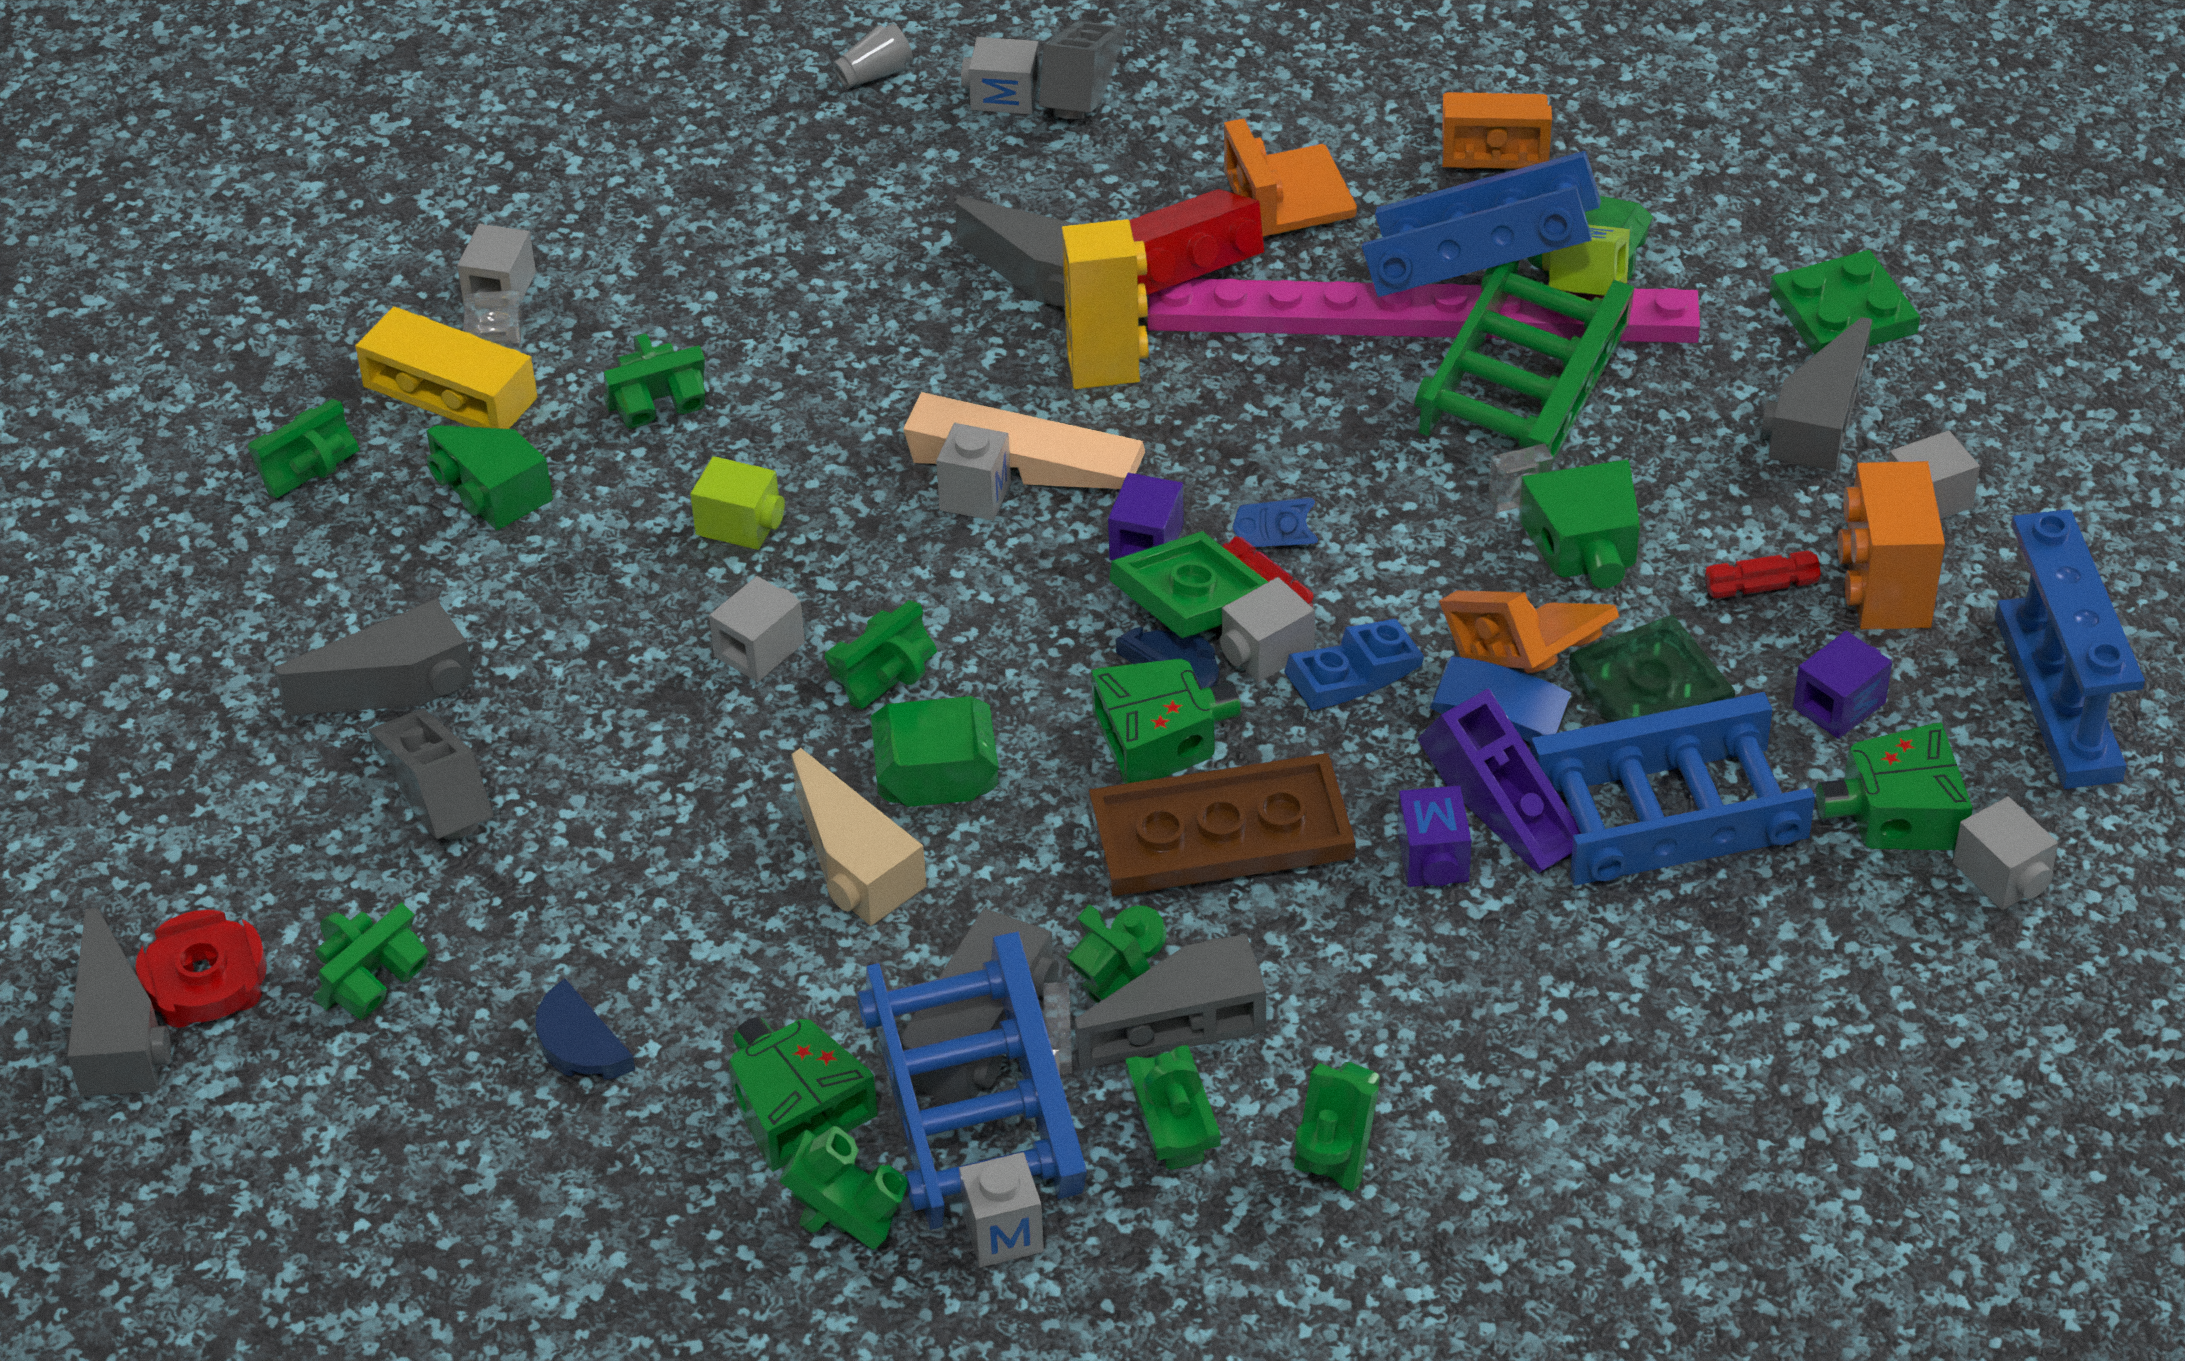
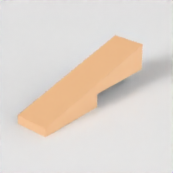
M921 392L903 428L913 462L936 464V460L954 423L1009 433L1010 467H1017L1019 469L1023 485L1121 489L1127 473L1136 474L1145 454L1144 444L1141 440Z

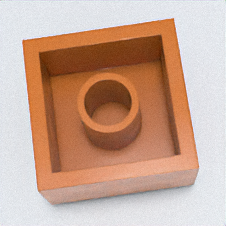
M1928 461L1857 463L1854 487H1845L1843 509L1845 521L1849 522L1848 529L1839 530L1837 542L1839 563L1849 564V570L1846 571L1845 576L1846 603L1848 606H1856L1860 630L1931 628L1945 541Z

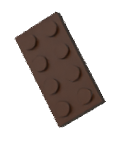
M1329 753L1089 789V807L1112 896L1355 859L1356 841Z

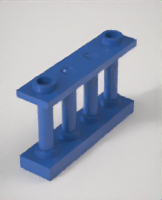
M1582 151L1377 207L1375 216L1382 238L1362 244V250L1377 296L1389 295L1591 241L1592 235L1585 212L1600 208L1601 199L1587 153Z
M2066 509L2012 516L2011 526L2031 574L2027 596L1997 601L1995 620L2063 789L2123 782L2127 765L2107 720L2111 694L2141 690L2144 687L2145 679L2072 510Z
M1765 692L1531 738L1530 752L1556 792H1563L1581 833L1573 836L1570 878L1574 886L1595 881H1609L1620 876L1772 845H1786L1796 840L1810 837L1815 795L1812 789L1806 788L1782 793L1762 752L1767 751L1773 710ZM1738 757L1757 799L1723 805L1704 763ZM1679 768L1698 810L1665 817L1646 775ZM1621 780L1640 822L1606 829L1587 786Z
M1019 931L993 937L991 961L983 962L982 970L887 991L880 964L867 966L866 990L857 991L859 1012L864 1029L876 1028L914 1169L905 1172V1177H907L908 1181L907 1192L913 1211L924 1209L929 1229L943 1227L945 1207L943 1197L961 1193L959 1167L1024 1152L1032 1176L1040 1175L1041 1180L1052 1178L1057 1199L1082 1194L1087 1169ZM989 995L992 1001L1002 1000L1007 1020L999 1022V1029L903 1051L894 1016ZM1006 1054L1008 1060L1018 1058L1024 1080L1016 1081V1088L919 1111L910 1076ZM1022 1114L1025 1120L1035 1118L1041 1140L1033 1142V1149L935 1171L926 1136Z

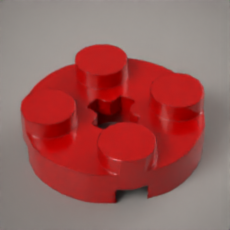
M197 910L171 918L154 931L156 940L149 945L146 952H144L142 945L136 958L137 977L150 998L153 1009L161 1013L162 1019L166 1024L180 1028L195 1022L212 1021L232 1014L235 1011L250 1009L259 1002L262 996L260 986L266 976L267 962L261 938L257 930L250 923L242 919L244 925L242 926L237 922L226 920L225 912ZM206 959L209 966H212L205 971L192 972L195 969L194 963L199 960Z

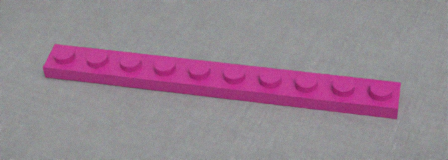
M1190 279L1149 294L1148 331L1456 338L1483 291H1481V285L1426 284L1378 297L1373 283ZM1674 288L1634 289L1629 324L1619 341L1698 343L1700 330L1698 290H1679ZM1565 291L1589 301H1593L1595 297L1603 299L1605 296ZM1510 295L1499 312L1501 315L1569 340L1573 336L1582 338L1586 331L1584 329V322ZM1487 333V335H1486L1485 338H1498V337L1493 336V335H1490V334Z

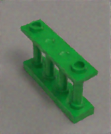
M1519 260L1486 269L1481 284V291L1483 292L1435 376H1425L1416 394L1414 407L1421 409L1418 433L1428 437L1442 412L1519 440V447L1526 449L1523 472L1532 475L1548 472L1629 324L1635 287L1613 280L1603 299L1595 297L1593 301H1589L1518 275ZM1510 295L1584 322V329L1586 331L1582 338L1573 336L1569 340L1499 314ZM1488 333L1563 361L1562 367L1565 369L1560 377L1552 375L1550 379L1482 355L1477 353ZM1466 372L1541 400V407L1543 409L1538 417L1530 415L1526 419L1454 391Z

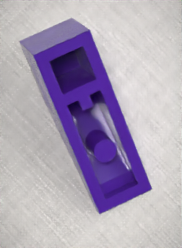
M1489 688L1440 715L1417 738L1446 785H1460L1464 804L1537 874L1572 854L1573 836L1581 834L1575 819Z

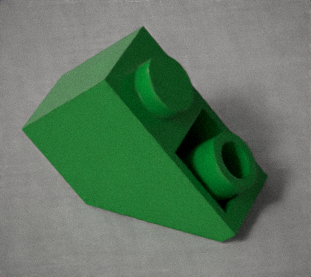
M435 425L426 430L431 453L427 456V465L434 479L442 486L448 484L459 495L463 505L473 516L479 514L496 531L553 500L547 459L515 429Z

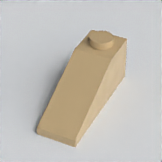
M802 748L792 754L796 797L821 865L828 892L833 901L842 910L847 912L852 910L872 926L927 887L923 845Z

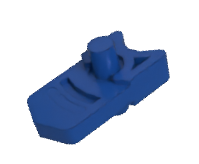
M1312 497L1243 504L1237 509L1232 528L1236 536L1243 537L1254 547L1315 544L1318 542V538L1308 528L1306 523L1307 513L1313 507L1315 501Z

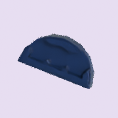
M1139 627L1116 638V653L1133 664L1183 659L1190 663L1201 688L1218 685L1219 668L1215 660L1214 648L1199 634L1181 638L1173 631L1155 630L1143 633V627Z
M565 978L545 994L536 1010V1035L538 1045L548 1063L568 1076H574L575 1071L582 1074H603V1079H614L635 1071L633 1055Z

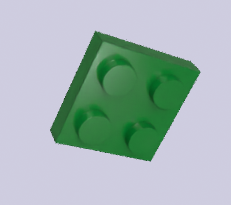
M1870 249L1771 276L1769 293L1814 355L1861 317L1872 319L1869 347L1918 333L1920 315Z
M1203 531L1112 560L1109 581L1181 638L1196 635L1202 631L1222 625V607L1268 583L1267 580Z

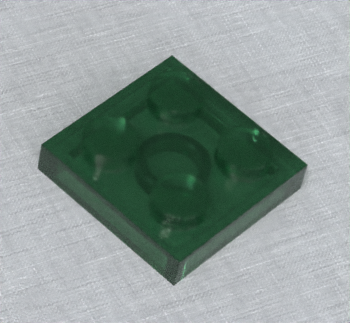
M1673 614L1570 653L1569 671L1609 722L1735 698V689Z

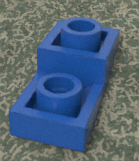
M1391 619L1346 627L1339 646L1289 654L1284 672L1310 709L1316 710L1353 700L1391 684L1420 667L1423 663L1424 655L1398 620Z
M1451 656L1446 663L1429 708L1443 714L1489 688L1521 738L1531 743V738L1557 733L1571 692L1508 667L1470 658Z

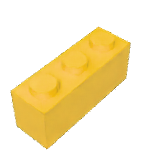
M1129 219L1062 226L1066 350L1073 388L1082 389L1140 382L1139 359H1148L1149 357L1145 325L1138 326V318L1148 316L1144 283L1137 284V275L1147 274L1144 242H1134Z
M395 306L355 345L363 387L470 427L509 429L538 398L531 356Z

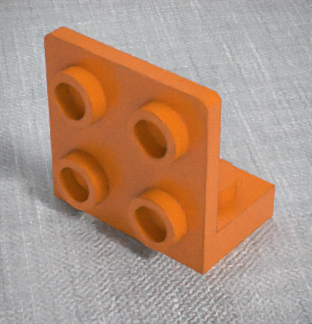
M1444 93L1442 167L1520 169L1549 161L1552 106H1548L1547 95Z
M1244 118L1224 122V173L1235 194L1260 201L1263 236L1280 234L1320 224H1329L1334 221L1353 218L1357 215V205L1326 145L1319 144L1266 155L1262 139L1260 137H1253Z
M1457 590L1439 600L1462 658L1480 660L1508 668H1523L1526 673H1534L1551 667L1559 660L1557 654L1570 646H1581L1598 639L1603 634L1601 628L1619 617L1616 605L1547 603L1535 609L1528 601L1525 592Z

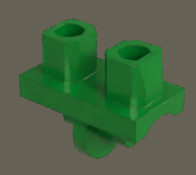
M646 333L635 335L633 338L635 352L617 357L619 367L604 371L606 387L604 401L608 412L617 410L629 429L648 425L656 419V409L652 400L670 395L676 412L683 415L702 410L705 407V358L700 345L674 352L671 343L652 347Z
M331 399L315 409L309 408L295 416V420L270 435L264 434L248 443L249 453L256 470L261 475L268 495L275 498L282 496L316 475L321 478L330 476L336 471L337 463L360 451L357 441L346 424L342 403L335 399Z
M908 600L892 613L881 610L867 621V627L863 635L851 644L840 641L825 652V660L832 679L843 684L851 706L863 709L899 681L906 685H913L925 676L924 662L936 654L937 649L924 628L922 620L924 612L920 603Z
M401 902L374 925L371 918L363 911L359 912L351 920L338 912H331L320 922V929L326 941L315 949L318 959L326 965L319 970L318 977L322 987L314 993L313 999L326 1011L334 1004L339 1003L344 1009L360 1020L365 1019L379 1007L385 999L387 988L371 974L383 964L404 983L411 980L427 964L429 951L417 935L411 931L415 914Z
M1089 904L1077 917L1085 936L1066 958L1070 966L1086 980L1081 985L1086 995L1098 1004L1151 969L1147 958L1159 952L1164 945L1167 935L1165 923L1155 909L1136 905L1118 914L1111 924V929L1106 927L1099 911Z
M1188 1045L1176 1047L1169 1053H1162L1154 1058L1135 1056L1125 1059V1071L1157 1161L1163 1160L1166 1169L1170 1170L1196 1165L1204 1160V1150L1221 1146V1133Z
M1344 1062L1338 1070L1319 1063L1312 1070L1302 1124L1298 1126L1294 1139V1146L1297 1151L1294 1163L1295 1169L1302 1172L1327 1175L1336 1180L1342 1188L1351 1192L1358 1187L1362 1180L1379 1091L1380 1076L1376 1072L1352 1062Z
M837 1126L828 1129L818 1137L806 1129L795 1139L792 1146V1157L779 1179L781 1184L791 1190V1196L806 1206L800 1218V1226L812 1234L818 1231L826 1222H829L842 1233L845 1231L849 1232L869 1248L875 1250L886 1239L894 1213L902 1202L908 1185L907 1177L889 1164L879 1165L870 1175L857 1167L854 1162L859 1149L855 1140Z

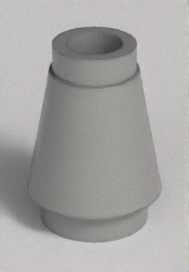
M894 23L886 27L878 25L844 53L840 59L834 61L833 68L841 84L846 89H850L855 85L858 86L903 71L905 63L913 59V54L906 37L898 26Z

